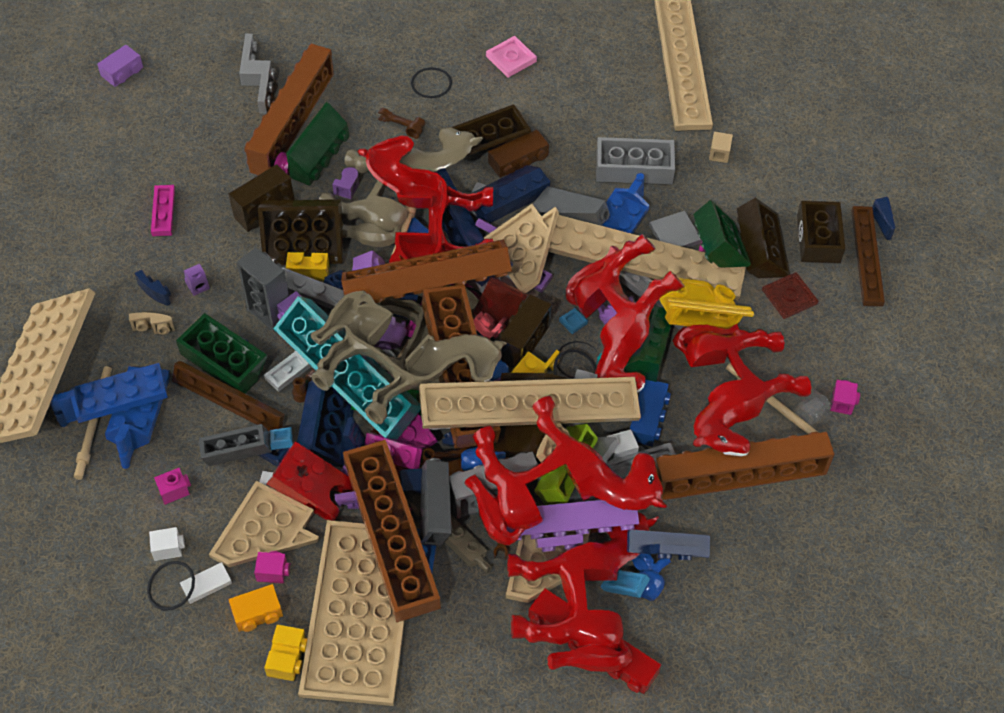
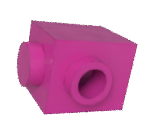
M836 380L830 411L851 415L860 399V393L857 392L858 384L847 380Z
M180 468L154 477L164 504L190 495L187 488L191 486L187 474L182 475Z
M270 551L269 553L258 552L254 571L256 581L284 584L285 576L290 574V563L287 562L285 554L278 551Z

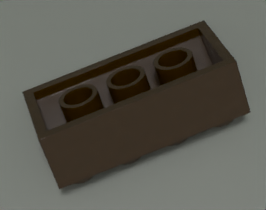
M514 104L452 127L458 131L472 133L475 138L483 137L482 141L478 145L473 146L470 153L465 157L531 133L530 127Z
M757 198L738 207L737 221L740 226V236L751 263L750 266L746 267L748 273L757 278L791 277L778 213Z

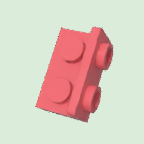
M482 311L473 319L475 329L488 339L492 336L496 339L506 327L504 323L507 320L503 317L496 325L494 318L487 312L483 313Z

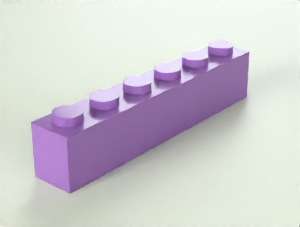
M603 500L537 506L543 522L525 530L518 540H522L524 535H531V539L544 538L545 533H553V537L567 536L566 531H576V534H589V529L597 528L598 533L611 532L612 527L621 526V531L635 529L634 525L639 524L638 510H623ZM507 527V530H508L509 532L515 531V530H512V529H510L509 527Z

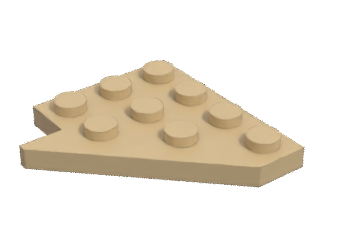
M531 204L484 237V239H493V241L504 239L510 261L513 263L511 267L512 272L507 273L522 295L540 283L559 216V211L556 207L541 216L534 205Z
M256 481L212 548L209 557L219 563L222 562L227 567H233L257 560L258 552L269 553L270 551H278L282 553L317 543L319 536L305 530L314 514V509Z
M589 529V534H583V543H578V545L588 543L591 529ZM566 531L567 535L576 534V531ZM545 533L544 538L553 537V533ZM524 535L522 540L518 542L516 554L528 562H544L560 555L567 549H564V545L555 546L556 551L542 552V548H536L535 539H531V535ZM551 574L530 582L522 576L510 577L506 599L529 603L536 599L544 588L551 590L562 583L561 577L558 574Z

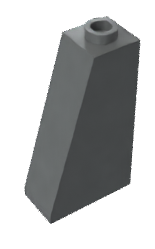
M549 186L533 203L541 216L556 207L561 216L600 226L610 216L606 200Z
M432 458L426 460L422 466L419 538L423 545L442 546L451 535L448 462Z

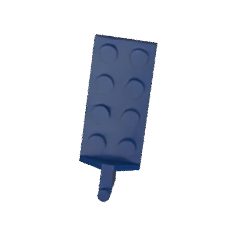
M638 173L629 189L615 188L606 202L610 216L602 226L631 234L634 233L649 210V204L643 199L644 174Z
M159 363L74 386L67 392L54 393L50 405L59 425L66 427L69 422L76 420L78 423L162 400L168 398L161 366Z
M128 366L127 371L135 370L141 367ZM161 369L167 389L171 375L170 370ZM163 399L111 415L105 436L107 440L116 444L123 469L130 467L133 451L150 442Z

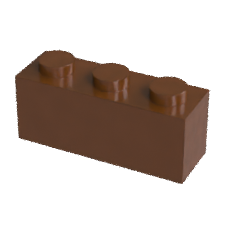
M534 130L488 151V163L499 178L536 161L544 160L549 153V144L538 130Z

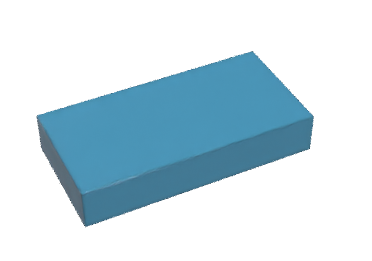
M618 570L617 581H603L600 587L606 592L640 598L650 579L646 574Z

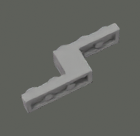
M245 34L239 72L241 85L260 86L257 101L259 113L267 114L268 107L272 103L271 96L269 95L273 93V82L271 81L272 79L275 80V68H272L271 61L255 60L254 52H257V41H254L253 34Z

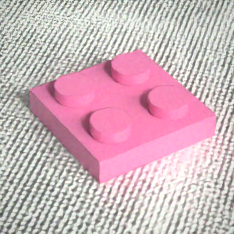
M516 36L486 51V57L508 78L537 62V56Z

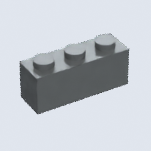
M263 424L199 438L201 459L209 466L272 452L270 433Z

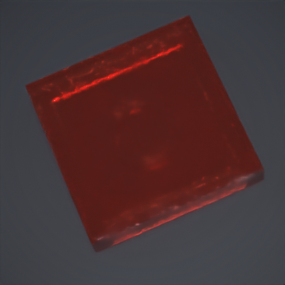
M797 272L762 287V291L783 319L818 304L817 298Z
M491 276L474 310V314L478 315L481 311L483 313L487 312L494 318L496 325L505 317L507 320L504 323L506 325L504 329H506L510 317L517 314L522 300H526L528 294Z

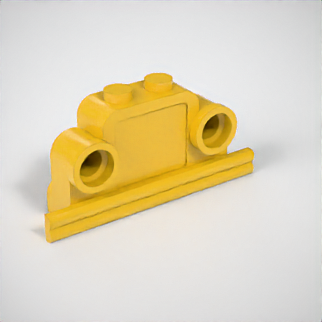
M679 278L685 287L679 291L669 292L659 299L667 312L665 318L671 325H711L726 329L734 324L738 325L743 316H754V311H752L751 307L735 304V294L730 288L724 285H717L714 289L711 284L705 281Z

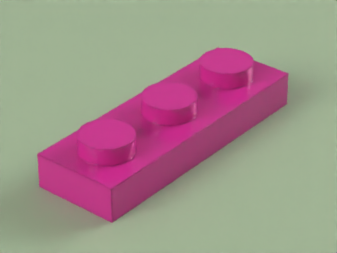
M174 185L154 186L151 223L152 236H172L175 202Z
M366 433L364 446L386 440L394 464L408 469H419L423 448L394 439H387L375 433Z

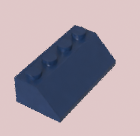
M527 165L472 192L477 193L486 187H493V207L481 206L474 211L476 218L492 223L535 201L547 186L550 187V180L539 167Z
M313 380L308 382L297 443L332 466L343 467V452L346 451L343 434L347 419L353 417L354 410L351 409V404L332 386L326 391L317 387Z

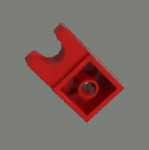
M296 441L288 449L266 483L278 492L314 509L316 515L329 521H335L339 515V508L330 500V491L340 493L353 492L349 476Z

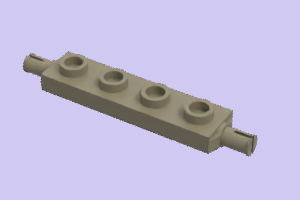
M408 493L407 496L413 500L410 508L420 517L421 495ZM451 515V535L446 539L445 543L469 567L478 565L487 574L493 568L484 559L487 550Z

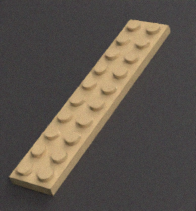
M654 0L675 131L712 130L713 122L691 0Z
M559 215L548 252L594 263L608 254L610 246H616L621 250L627 241L634 242L639 235ZM647 238L656 249L651 254L637 256L629 261L621 270L652 279H663L669 271H672L678 278L705 281L711 284L714 289L717 285H724L734 292V300L738 301L746 267L719 268L714 262L711 264L705 258L704 252Z
M635 377L420 384L419 386L423 429L536 425L538 416L532 406L536 401L545 396H551L554 400L553 417L555 423L639 421L641 418Z

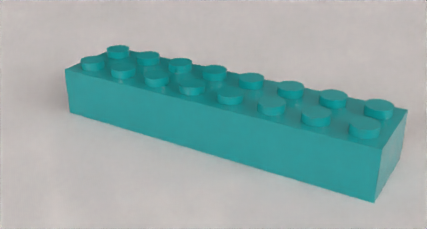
M301 296L295 299L273 328L315 370L318 369V362L329 353L331 345L343 340L346 334L343 330L331 336L321 345L315 343L311 338V333L322 328L329 316L311 299ZM361 354L344 360L335 370L332 387L384 438L397 440L421 410V404L408 391H405L391 399L386 409L388 416L382 424H376L366 415L365 409L373 402V392L376 389L389 385L395 379L374 359Z

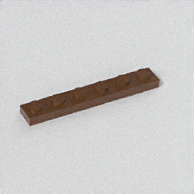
M853 206L851 213L863 306L883 307L885 299L873 209L869 206Z
M182 361L175 363L172 377L173 382L256 425L263 424L268 431L282 428L284 413Z

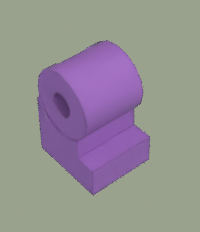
M348 167L342 171L341 180L335 179L332 186L335 195L352 199L359 186V175L355 168Z
M200 264L184 270L185 283L193 296L210 289ZM204 283L201 288L195 289L198 284Z

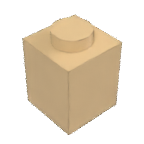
M714 132L709 160L728 163L732 134Z

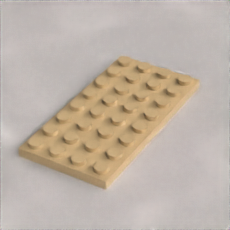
M90 288L36 303L31 308L29 319L23 326L22 335L16 342L15 351L9 358L8 367L1 377L0 443L38 434L94 298L95 292Z
M327 520L298 695L302 698L394 706L405 620L397 623L395 621L365 525L363 523Z

